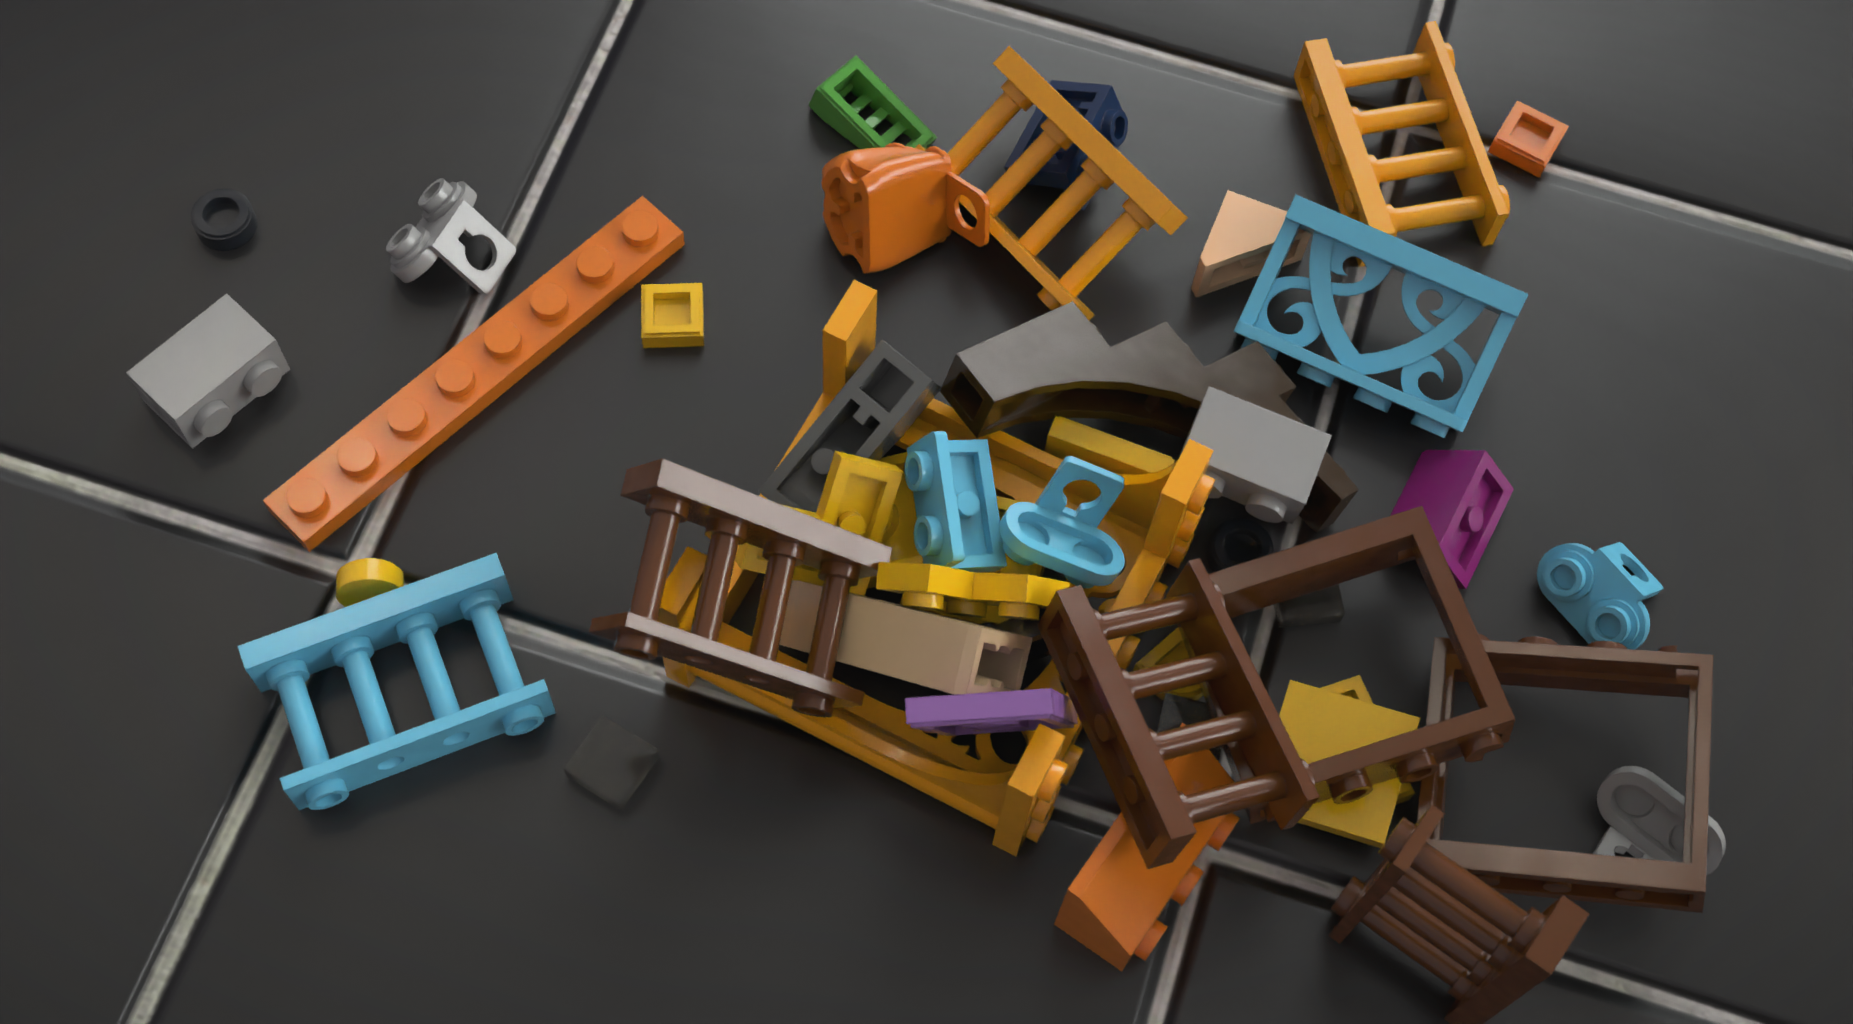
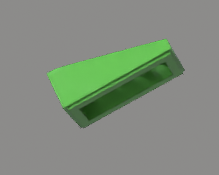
M856 55L816 88L808 105L823 121L859 149L885 147L902 133L912 139L905 146L913 148L920 144L927 149L937 139V136ZM852 92L858 98L849 105L843 98ZM867 106H870L875 112L864 120L858 113ZM886 119L893 126L880 136L874 128Z

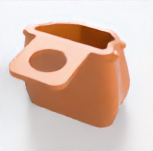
M889 143L885 147L851 150L837 155L827 162L822 169L821 185L825 193L823 218L827 229L842 256L853 255L858 260L863 273H874L889 269L936 243H942L950 235L951 229L978 247H982L989 242L990 204L986 194L951 172L949 155L937 146H930L924 151L904 146L901 143ZM961 195L966 196L975 208L977 215L975 228L968 225L961 215L959 209V198Z

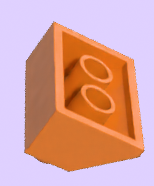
M1209 749L1164 761L1177 791H1181L1185 796L1234 782ZM1121 811L1067 889L1054 925L1120 971L1124 970L1134 954L1146 961L1168 928V926L1158 920V917L1170 899L1181 906L1185 903L1204 874V871L1194 865L1206 845L1219 851L1240 820V817L1234 813H1229L1194 823L1193 825L1197 833L1172 863L1147 869Z

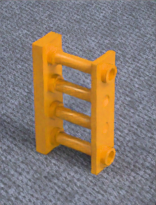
M1432 21L1424 24L1413 54L1345 65L1340 60H1334L1327 38L1305 41L1293 77L1340 213L1394 237L1397 236V232L1472 220L1481 246L1493 245L1510 214L1509 195L1506 188L1497 182L1455 72L1453 49L1449 43H1444L1437 22ZM1418 76L1427 101L1359 112L1357 107H1351L1345 88ZM1436 123L1445 148L1376 160L1374 155H1368L1362 135ZM1454 171L1463 195L1460 198L1394 209L1391 204H1385L1379 184ZM1356 257L1359 267H1365L1364 262Z
M1008 46L993 63L1008 78L1000 87L1004 93L947 153L951 160V172L959 176L1021 108L1027 112L1035 104L1048 117L1040 125L1044 131L985 193L990 204L989 232L1043 286L1037 296L1050 310L1057 309L1073 301L1090 321L1095 314L1077 297L1079 293L1143 227L1148 231L1157 223L1167 233L1172 235L1188 217L1031 65ZM1075 143L1088 156L1080 165L1084 171L1019 239L997 215L1061 147L1067 151ZM918 144V145L915 147L916 149H919V150H924V151L927 150L926 148H924V147L921 146L920 144ZM1115 182L1129 196L1121 205L1125 211L1059 279L1037 255L1101 187L1107 191ZM961 195L959 202L977 219L972 202L966 196Z

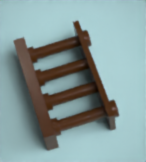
M659 459L627 469L621 496L646 505L645 513L651 517L629 612L592 618L589 633L615 641L613 650L624 656L654 660L659 655L792 699L791 708L802 714L816 717H831L834 708L862 706L865 692L834 682L832 678L850 586L858 585V581L861 578L877 576L878 563L890 562L892 548L666 459ZM686 521L705 527L704 535L710 539L690 632L657 622L678 525ZM745 543L763 549L762 557L768 560L749 653L718 642L738 545ZM802 564L819 570L818 578L824 581L806 672L776 662L795 566Z
M1200 558L1187 562L1167 593L1166 599L1100 614L1096 609H1092L1082 586H1074L1056 591L1037 625L1147 869L1172 863L1197 833L1193 825L1194 823L1268 803L1282 831L1293 828L1320 797L1315 788L1314 776L1309 765L1300 758L1225 609V600L1221 589L1215 582L1211 581ZM1180 623L1196 655L1127 672L1119 667L1107 640ZM1208 681L1224 713V716L1155 733L1154 730L1147 727L1135 700ZM1238 741L1255 776L1185 796L1181 791H1177L1164 761Z
M1431 805L1415 825L1404 817L1400 820L1378 852L1384 858L1383 862L1364 883L1355 876L1351 878L1331 907V910L1341 917L1328 936L1340 944L1357 924L1361 922L1449 985L1447 993L1456 998V1000L1444 1017L1445 1020L1451 1024H1484L1552 975L1590 913L1564 895L1542 913L1534 907H1531L1526 912L1426 842L1445 815L1444 812Z

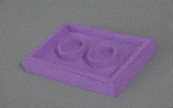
M1052 688L905 698L906 724L911 725V728L945 736L1032 731L1037 729L1039 723L1051 729L1074 728V724H1078L1077 712L1070 697Z

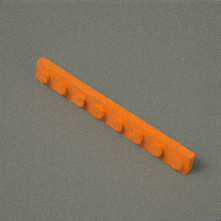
M641 196L267 496L263 502L268 511L308 552H311L685 245L683 231L644 196Z

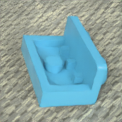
M932 431L907 448L908 455L905 461L904 473L907 486L913 491L917 516L914 526V543L918 553L923 557V563L970 572H995L1007 566L1005 551L1002 545L1003 540L999 532L1000 517L988 439L948 440L945 431Z

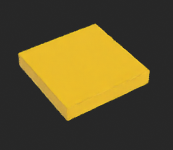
M1294 680L1289 681L1279 714L1300 758L1305 760L1307 764L1416 730L1420 722V717ZM1397 777L1372 785L1373 790L1371 793L1361 799L1345 804H1335L1332 798L1315 803L1297 823L1381 848L1387 837L1402 783L1399 782Z

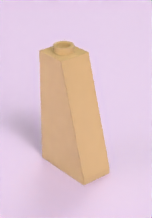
M792 580L779 645L810 653L823 586ZM849 592L836 661L954 695L1017 691L1021 688L1032 637Z

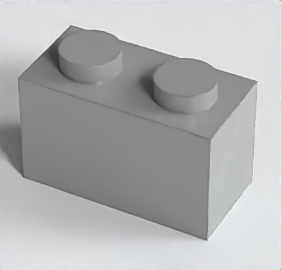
M226 293L127 371L126 374L143 401L193 449L205 438L215 436L223 431L230 423L232 417L253 399L271 392L290 368L276 339Z
M1209 386L1182 451L1189 439L1214 450L1205 473L1216 479L1208 498L1223 496L1246 505V511L1260 520L1271 523H1280L1283 520L1293 524L1306 505L1332 435Z

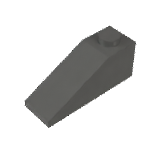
M882 339L758 491L768 500L778 504L816 512L834 452L839 451L879 461L905 434L937 395L941 387Z

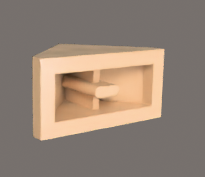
M1228 190L1199 259L1191 286L1195 297L1197 298L1260 275L1285 220L1287 211ZM1299 229L1283 266L1302 260L1311 233Z

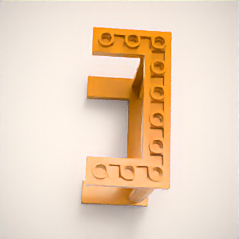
M854 280L822 330L823 393L778 466L875 349L877 290ZM934 398L905 434L894 444L907 450L909 446L932 431H945L948 440L988 439L996 494L1001 497L1034 504L1063 461V459L1042 451L1001 430L976 438L951 406ZM1189 439L1175 463L1163 470L1148 474H1118L1124 478V489L1097 529L1107 533L1120 546L1125 558V569L1109 585L1083 588L1087 598H1109L1118 595L1116 598L1104 601L1099 606L1098 612L1100 614L1164 598L1168 586L1159 582V579L1167 564L1176 568L1180 567L1195 536L1194 531L1205 510L1203 506L1216 479L1205 474L1214 452L1213 449ZM1072 481L1063 489V493L1067 497V505L1065 507L1076 510L1080 503H1088L1098 498L1101 490L1091 481ZM689 546L686 547L666 579L657 622L687 632L691 631L707 555ZM735 561L718 642L749 653L752 636L728 624L759 573L740 569ZM1066 578V581L1070 583V587L1076 586ZM1128 635L1107 640L1119 667L1127 670L1141 639ZM778 650L776 662L806 672L807 664ZM663 657L668 678L690 688L696 676L996 829L992 845L1014 856H1017L1026 838L1036 843L1039 841L1055 809L1053 805L1062 786L1060 784L1067 785L1084 752L1083 748L1075 745L1083 728L1078 714V724H1074V728L1051 729L1039 723L1036 730L1021 731L1026 740L1027 748L1018 764L1006 763L996 755L991 744V733L973 734L976 736L975 751L979 759L977 760L967 755L970 748L969 745L962 746L951 742L957 735L945 736L937 734V738L926 734L932 732L911 728V725L906 724V711L891 707L864 694L862 706L834 708L831 717L810 716L794 711L791 708L792 699ZM1053 659L1039 677L1024 689L1052 688L1069 697L1068 692L1065 694L1060 681H1063ZM832 678V681L837 682V683H840V684L845 685V686H848V685H846V684H844V683H842V682H840V681H838V680Z

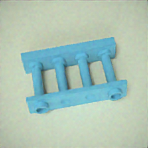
M497 553L238 646L244 668L261 693L270 689L279 692L303 766V770L281 777L280 781L283 791L298 810L307 807L312 810H321L335 806L347 799L349 791L502 733L515 736L530 732L539 727L544 722L545 717L556 713L544 679L524 686L497 611L502 604L514 599ZM464 618L472 620L499 696L460 710L434 634L439 627ZM402 642L409 645L435 720L395 734L370 658L373 656L374 651ZM337 665L344 667L369 745L330 759L305 682L311 674Z

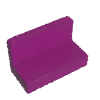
M1425 450L1420 455L1391 515L1422 506L1458 589H1466L1514 488L1486 450Z

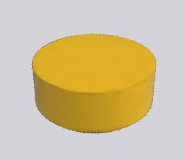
M363 558L353 560L337 571L336 599L341 605L347 607L404 586V574L398 566L383 559Z

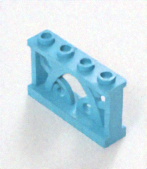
M1295 194L1282 227L1240 319L1235 326L1234 332L1245 337L1241 349L1258 341L1274 361L1278 353H1281L1301 362L1297 374L1331 388L1336 377L1358 387L1353 397L1354 399L1386 413L1391 404L1395 403L1415 412L1410 422L1411 424L1445 438L1449 428L1458 432L1464 431L1513 324L1528 297V293ZM1299 229L1313 234L1310 250L1309 278L1300 276L1277 278ZM1357 257L1364 262L1366 274L1362 280L1355 283L1331 282V272L1341 276H1348L1343 270V263L1347 258ZM1391 268L1404 273L1405 276L1401 287L1402 305L1412 325L1424 335L1388 350L1359 354L1342 326L1333 295L1356 296L1368 292L1385 279ZM1289 289L1311 291L1313 304L1309 302L1295 303L1284 312V314L1295 312L1302 316L1304 322L1302 329L1292 335L1276 331L1269 323L1267 317V308L1272 298ZM1427 290L1438 292L1443 300L1442 306L1438 310H1429L1433 316L1444 320L1436 327L1422 316L1416 305L1418 296ZM1485 308L1497 313L1498 317L1474 364L1468 353L1453 340L1466 330ZM1322 332L1330 350L1340 364L1302 347L1314 342ZM1443 348L1457 361L1462 373V383L1458 392L1452 397L1445 400H1432L1420 391L1418 379L1423 373L1434 372L1443 383L1444 371L1442 365L1435 357L1431 356V354ZM1403 367L1400 377L1403 392L1365 375L1383 373Z

